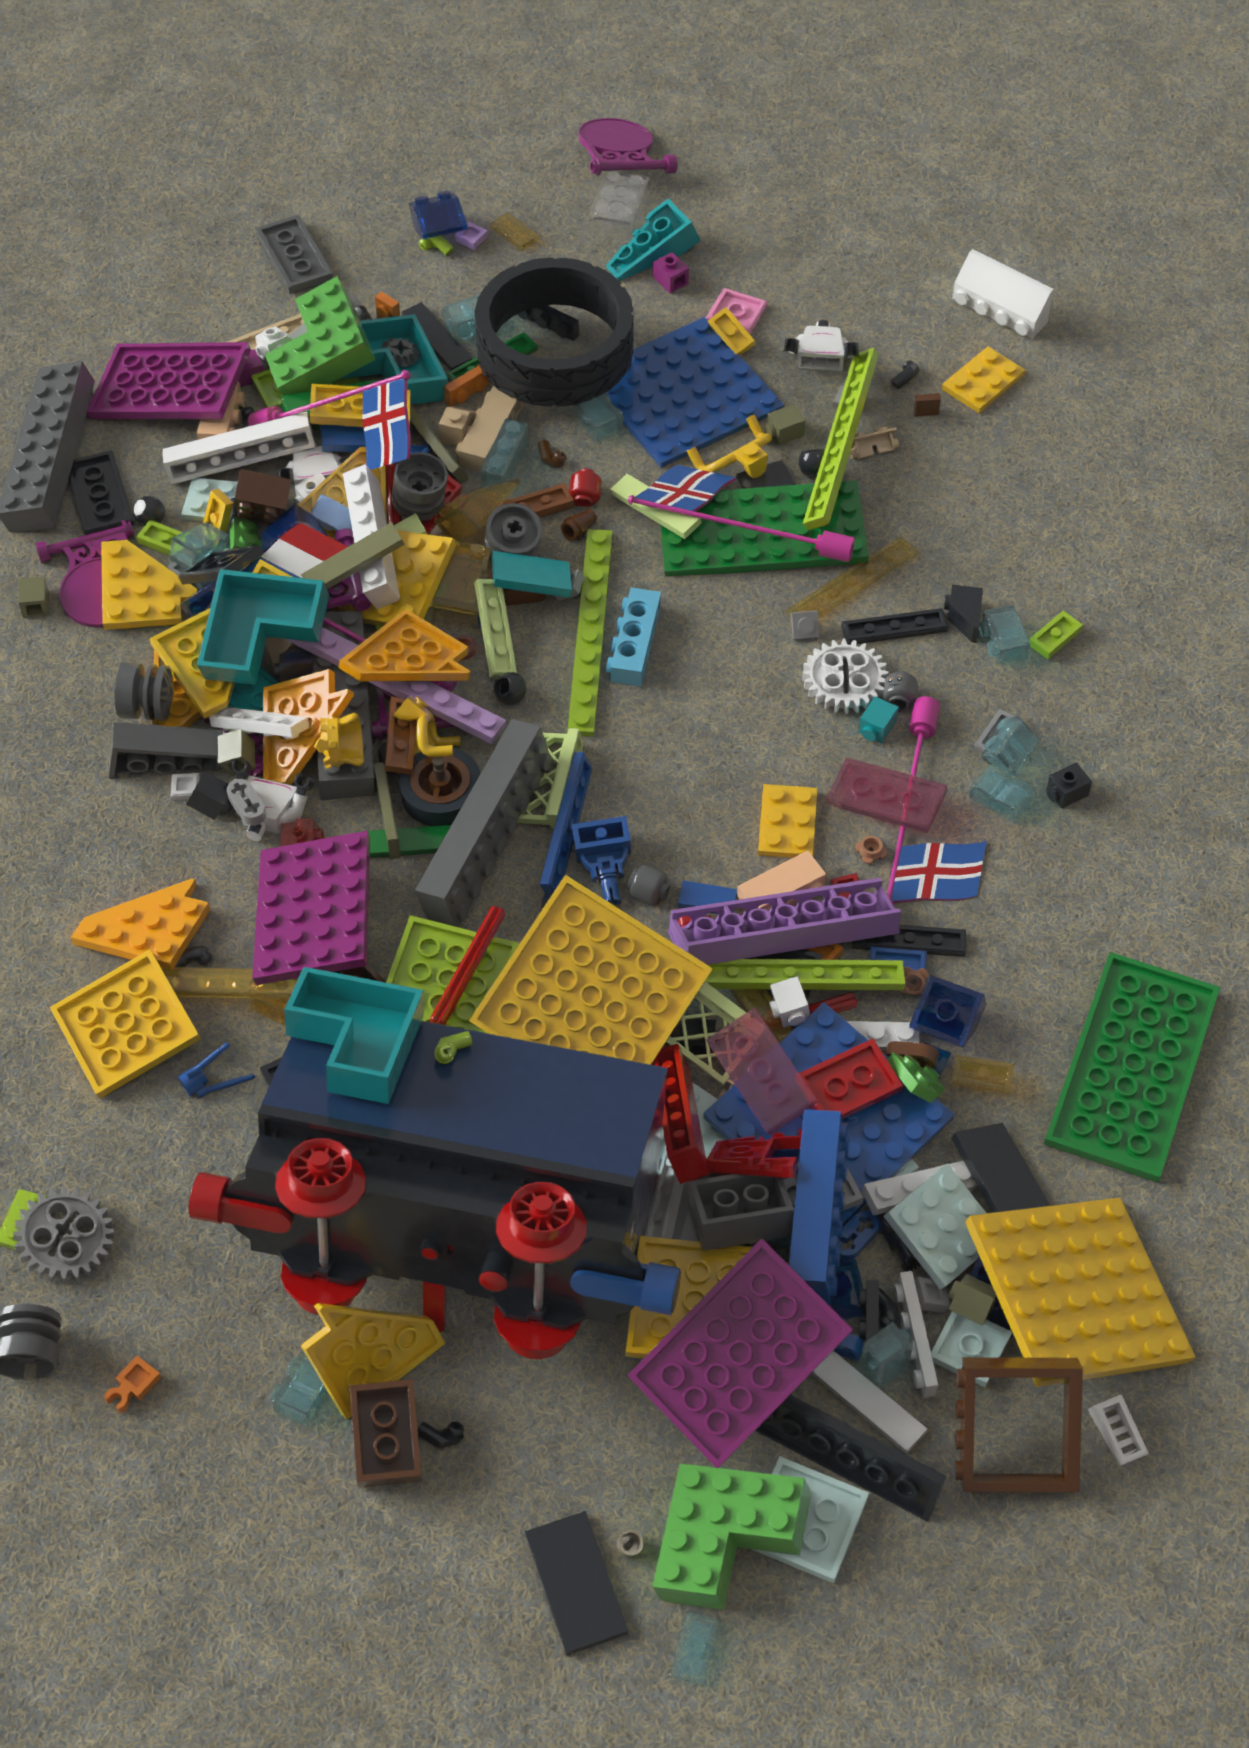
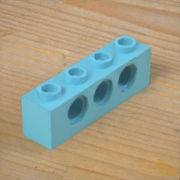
M630 588L628 598H623L622 613H624V616L618 618L617 632H619V635L614 637L612 642V652H614L613 657H608L606 672L610 673L611 682L642 687L661 609V592Z

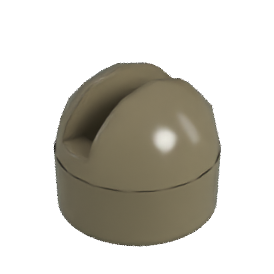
M628 1529L619 1535L616 1545L620 1554L625 1557H634L642 1550L644 1541L638 1531ZM633 1537L636 1542L627 1551L624 1550V1544Z

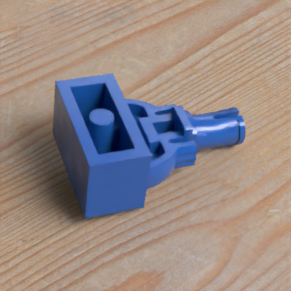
M622 816L572 824V836L577 863L582 862L585 869L591 873V879L594 883H597L596 872L599 873L603 899L611 903L610 894H612L614 905L620 904L622 901L619 894L616 869L618 870L619 879L624 878L623 867L626 864L628 855H631V839L627 817Z

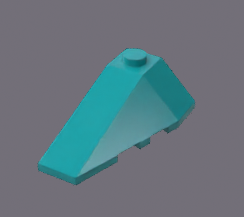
M669 198L649 212L645 217V224L640 229L636 228L632 233L633 238L627 245H623L606 265L610 273L619 281L653 267L654 261L671 252L676 256H680L701 241L692 222Z

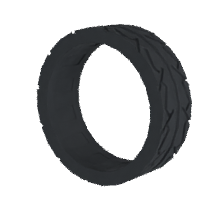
M553 257L538 258L519 263L517 266L514 265L500 272L489 281L478 296L474 313L478 364L484 376H488L489 379L487 380L497 390L511 398L515 397L517 398L516 400L531 405L547 407L556 405V407L572 406L591 401L593 398L596 399L616 386L631 366L634 350V315L631 314L633 312L631 297L625 287L620 285L622 283L611 273L578 259L561 257L557 259ZM545 305H564L584 309L601 318L613 331L609 338L597 348L582 355L562 359H544L522 354L506 345L496 334L501 326L513 316L525 310Z

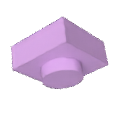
M471 222L465 224L455 234L456 242L472 250L478 248L488 238V230Z

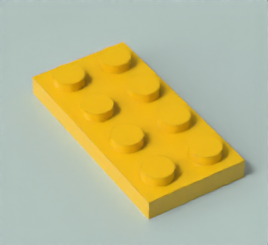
M311 384V403L360 387ZM407 390V411H408L409 428H410V390ZM363 392L310 409V424L364 427Z

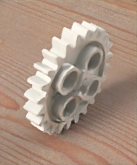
M845 639L842 640L841 645L832 640L831 647L823 643L821 650L815 648L813 655L807 656V663H804L802 676L804 690H809V698L816 696L815 704L824 702L825 710L830 706H834V713H837L840 708L844 709L845 714H848L849 708H853L856 713H859V706L867 709L874 697L882 698L883 686L888 676V671H886L887 664L881 663L882 655L874 656V648L867 651L865 643L858 647L856 646V640H853L851 645H847ZM843 659L847 660V694L844 693Z

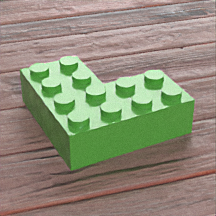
M338 276L295 299L307 332L265 354L276 386L283 396L311 391V384L329 385L375 360L351 296Z
M680 1463L652 1586L660 1600L724 1610L737 1547L800 1555L812 1495L805 1478Z

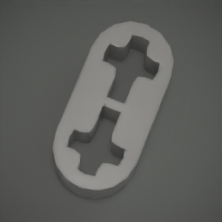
M236 779L230 782L227 786L228 798L241 819L248 825L261 824L266 818L265 805L252 785L244 779ZM240 790V792L245 793V798H242L236 792ZM251 806L255 812H258L253 814L248 811V807Z

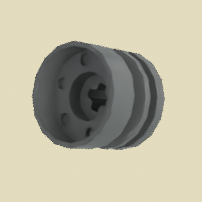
M417 452L410 453L409 459L399 461L396 464L391 501L394 509L401 516L408 518L416 513L420 521H426L437 516L443 509L448 472L446 466L439 458L428 453Z
M121 663L115 684V709L119 718L139 719L143 711L146 720H154L156 718L157 721H167L174 697L171 667L162 665L158 669L157 665L152 664L149 665L145 674L142 663Z
M14 1304L0 1309V1375L12 1379H24L25 1364H37L36 1378H45L56 1372L59 1359L57 1342L60 1339L61 1333L59 1329L62 1323L60 1313L52 1308L36 1304Z

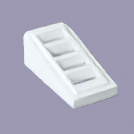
M1122 1394L1088 1409L1119 1466L1149 1454ZM1115 1409L1117 1415L1107 1419L1105 1413ZM1121 1420L1124 1426L1112 1430L1110 1424ZM1125 1432L1129 1433L1130 1437L1120 1442L1115 1437ZM1132 1443L1137 1447V1449L1125 1454L1121 1450V1448Z

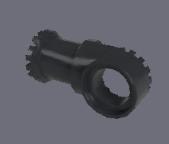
M884 1213L879 1228L881 1234L887 1240L890 1250L896 1252L902 1261V1269L907 1272L913 1271V1268L916 1270L917 1265L918 1267L921 1266L894 1229L888 1225L887 1220L884 1218L886 1213Z

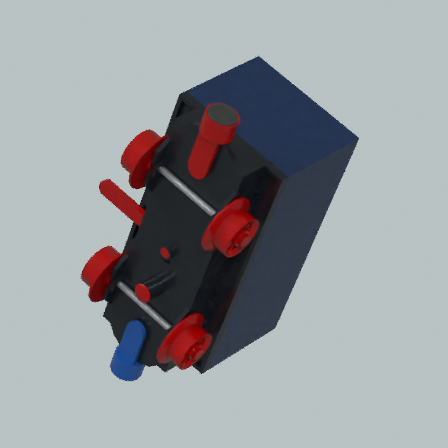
M421 1021L390 1102L385 1104L327 1092L326 1065L335 1045L291 1037L258 1111L259 1136L246 1163L245 1171L237 1175L233 1181L230 1177L200 1172L191 1187L188 1201L190 1218L216 1224H222L223 1222L233 1224L238 1232L250 1240L252 1251L280 1256L283 1261L281 1280L285 1291L305 1311L315 1315H319L314 1307L317 1303L349 1307L355 1296L360 1293L366 1284L367 1277L374 1275L394 1280L404 1277L423 1281V1316L433 1320L439 1333L444 1331L446 1326L447 1286L463 1289L467 1295L491 1299L494 1302L495 1326L499 1335L508 1342L513 1351L528 1359L542 1360L559 1353L565 1344L575 1337L581 1326V1321L585 1319L616 1325L619 1314L631 1311L635 1306L640 1307L644 1311L671 1316L675 1310L681 1281L680 1268L652 1262L644 1264L640 1263L637 1258L639 1238L645 1234L659 1172L668 1069L665 1067ZM468 1031L472 1038V1046L458 1049L451 1062L447 1064L439 1063L434 1056L439 1040L443 1037Z

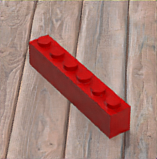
M677 1043L661 1049L652 1064L668 1068L663 1132L667 1157L679 1183L683 1184L708 1175L709 1171L691 1073L681 1048Z

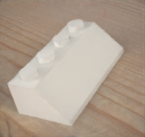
M972 249L955 280L952 299L956 300L960 305H966L976 310L980 315H986L996 320L1000 325H1006L1016 330L1020 335H1026L1033 339L1048 323L1053 288Z

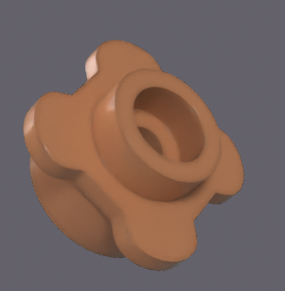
M867 836L855 845V850L860 852L862 861L865 864H871L873 860L878 858L884 859L887 856V850L883 848L881 839L876 836Z
M908 966L904 967L905 988L899 991L911 995H924L927 991L925 980L929 976L928 971L924 968L913 970ZM915 979L916 983H911V980Z

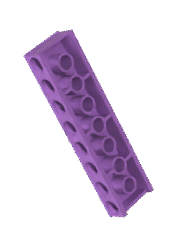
M874 878L671 910L668 934L675 945L708 965L899 934L901 911L899 908H894L882 888V879ZM869 887L876 888L874 894L863 891ZM843 891L850 892L848 898L837 895ZM817 895L824 897L822 902L811 899ZM791 899L798 901L795 907L785 904V902ZM762 904L771 905L769 911L758 907ZM736 908L745 909L742 916L731 912ZM710 912L718 913V917L715 920L704 916ZM683 916H689L691 918L690 923L680 927L677 920Z

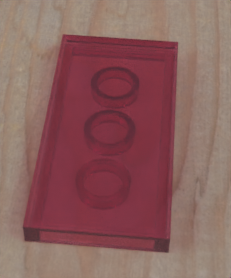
M846 757L826 797V803L847 811L928 833L948 788L945 784Z
M755 1007L706 1040L768 1135H771L804 1113V1110H808L818 1103Z

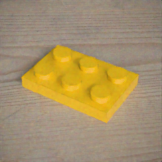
M987 346L942 384L941 389L977 413H980L1025 375V369Z
M763 784L758 846L759 856L794 858L806 851H809L813 856L817 788Z

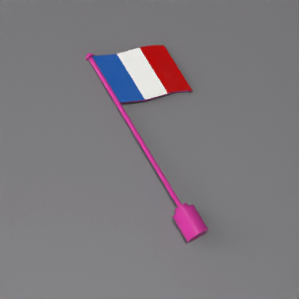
M300 523L284 533L259 559L241 572L252 573L261 559L292 577L302 578V573L346 549L348 546ZM324 618V624L361 643L366 640ZM430 681V682H432V683H434V684H436V685H439L441 681Z

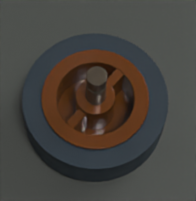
M453 748L454 756L428 757L419 752L414 755L411 775L400 773L399 783L402 804L406 812L413 819L428 826L453 824L481 774L477 763L465 752Z

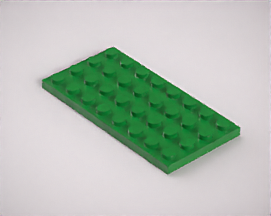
M858 481L841 482L830 523L811 530L806 529L803 521L815 483L720 490L709 503L695 511L817 539L818 535H823L824 531L855 537L850 562L819 556V550H815V544L701 518L702 523L686 539L660 525L665 576L726 574L868 563L869 556Z
M1109 952L1045 1137L1044 1145L1159 1183L1220 987Z

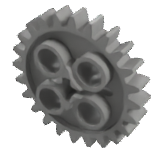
M62 1187L60 1195H56L55 1191L51 1188L48 1198L39 1193L38 1203L29 1200V1211L20 1210V1218L22 1220L15 1221V1228L19 1231L14 1232V1240L19 1241L15 1244V1252H22L20 1254L21 1263L29 1261L27 1271L30 1272L38 1268L39 1279L45 1273H48L51 1283L55 1280L56 1276H61V1281L65 1284L67 1276L72 1275L74 1281L78 1282L80 1272L89 1277L90 1266L99 1269L101 1265L99 1259L108 1258V1252L105 1249L112 1248L113 1241L109 1239L114 1237V1230L110 1229L113 1220L112 1218H105L108 1213L107 1207L98 1209L100 1199L89 1202V1192L79 1197L78 1188H75L70 1195L67 1194L66 1188ZM55 1212H61L66 1215L59 1220L51 1217ZM75 1213L79 1214L69 1227V1235L65 1234L72 1216ZM87 1225L92 1228V1231L82 1233L78 1228ZM59 1235L63 1236L57 1248V1252L53 1257H50L49 1254H51L52 1251L58 1245ZM39 1237H47L50 1239V1242L41 1245L35 1242V1240ZM72 1250L77 1255L73 1258H66L62 1253Z

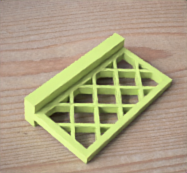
M568 728L567 734L543 733L547 747L555 742L563 743L562 747L552 753L549 750L552 761L557 765L556 769L548 774L544 772L540 779L539 788L549 783L551 790L542 796L537 791H534L533 794L537 799L528 804L526 811L522 812L517 823L550 825L551 829L555 828L574 752H582L584 746L580 731L576 728ZM541 804L546 808L544 815H533L530 812Z
M705 982L694 998L700 1004L701 1014L683 1015L680 1020L683 1036L669 1037L666 1043L671 1046L677 1044L678 1041H684L685 1048L679 1044L684 1057L721 1085H724L726 1078L729 1079L755 1043L764 1034L766 1027ZM704 1007L707 1008V1009H708L709 1011H711V1012L705 1013V1012H704ZM717 1016L723 1020L724 1031L707 1033L706 1017ZM702 1018L704 1034L687 1036L685 1020ZM727 1024L735 1030L728 1031ZM741 1034L749 1042L744 1049L731 1051L729 1035ZM725 1036L727 1052L710 1054L708 1038ZM704 1038L707 1054H692L689 1051L688 1040ZM732 1055H738L735 1061L732 1062ZM728 1056L729 1068L723 1076L713 1070L711 1058ZM700 1059H707L708 1065Z

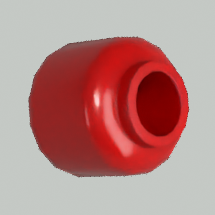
M587 468L572 474L569 484V495L574 499V504L576 506L591 507L599 501L602 489L601 477L595 474L593 470Z

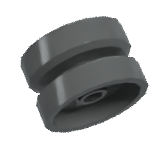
M508 503L493 510L487 520L483 546L486 555L491 561L493 551L535 557L542 535L540 518L532 509L523 504Z

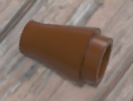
M587 509L584 512L565 518L561 525V532L564 537L570 541L581 539L587 529L597 521L595 512Z

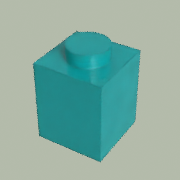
M874 697L860 717L858 733L862 734L868 741L883 743L897 722L899 707Z

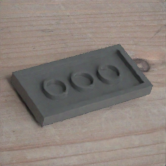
M299 214L255 228L259 241L289 294L333 279L332 271Z

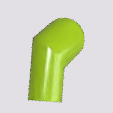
M439 233L427 234L419 243L424 251H428L430 248H439L445 256L454 250V247Z
M465 1031L441 1038L434 1051L436 1060L439 1063L447 1064L453 1060L458 1049L472 1046L470 1033Z

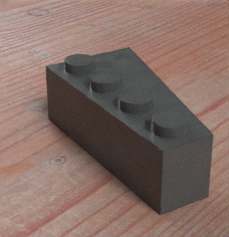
M113 722L109 750L108 779L118 778V774L131 773V777H140L142 772L156 771L158 775L172 774L176 769H181L182 773L219 771L218 736L222 735V730Z

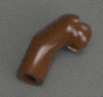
M548 440L538 442V450L543 463L555 468L562 467L565 464L567 456L563 451L561 454L560 450L553 453Z

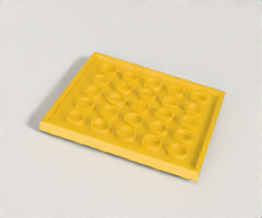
M565 875L469 1022L488 1034L652 1065V1062L663 1048L713 968Z
M1121 1198L971 1215L965 1221L1023 1358H1078L1083 1368V1380L1181 1365L1192 1362L1196 1358ZM1033 1378L1036 1387L1064 1383V1378Z

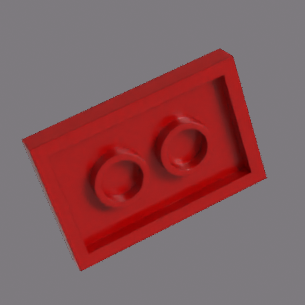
M873 1038L796 1074L795 1079L814 1110L841 1111L842 1119L902 1091L903 1088L901 1081Z

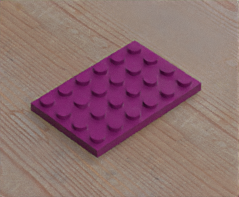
M248 342L117 344L89 404L87 415L89 419H223L250 354V345Z
M368 831L261 850L252 975L255 985L299 978L303 967L335 972L367 966L370 835Z
M761 1238L627 1376L716 1468H720L847 1338L853 1329Z

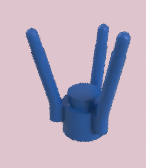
M226 1042L194 1068L179 1075L178 1079L189 1096L196 1093L201 1098L207 1093L255 1078V1075L250 1074L211 1086H204L209 1081L202 1069L230 1047V1044Z

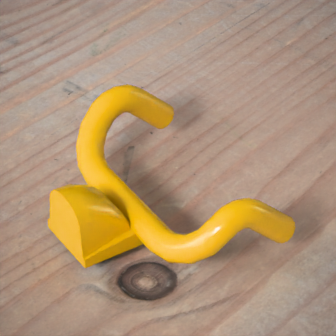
M755 415L746 418L756 438L750 443L707 466L704 464L696 447L687 450V453L696 469L715 473L739 461L749 476L757 478L767 468L768 454L761 447L771 442L772 435L764 433Z
M410 695L393 716L405 721L418 719L417 744L424 755L428 757L454 756L453 747L461 746V736L439 737L437 735L434 715L425 708V706L429 707V705L420 697L416 696V699H414ZM428 733H429L430 737L432 738V740H433L435 746H430V745H429V743H428Z

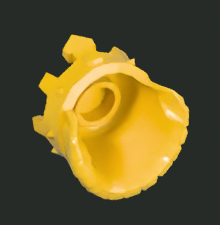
M352 713L342 718H334L333 716L330 718L320 717L322 722L320 724L321 736L314 747L319 753L323 752L325 755L323 761L326 769L333 766L338 768L344 763L358 767L363 765V738L359 715Z

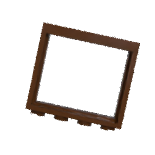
M962 1357V1369H957L956 1375L957 1388H961V1399H956L955 1403L956 1419H961L960 1430H955V1448L960 1450V1460L954 1461L955 1480H960L963 1492H1079L1083 1368L1078 1358ZM975 1378H1064L1062 1474L973 1473Z

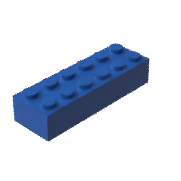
M804 1110L789 1266L830 1306L831 1296L837 1295L838 1280L835 1277V1267H839L840 1248H838V1239L842 1238L840 1210L844 1211L845 1192H843V1183L847 1181L845 1155H849L850 1139L847 1137L848 1124L842 1123L841 1111Z

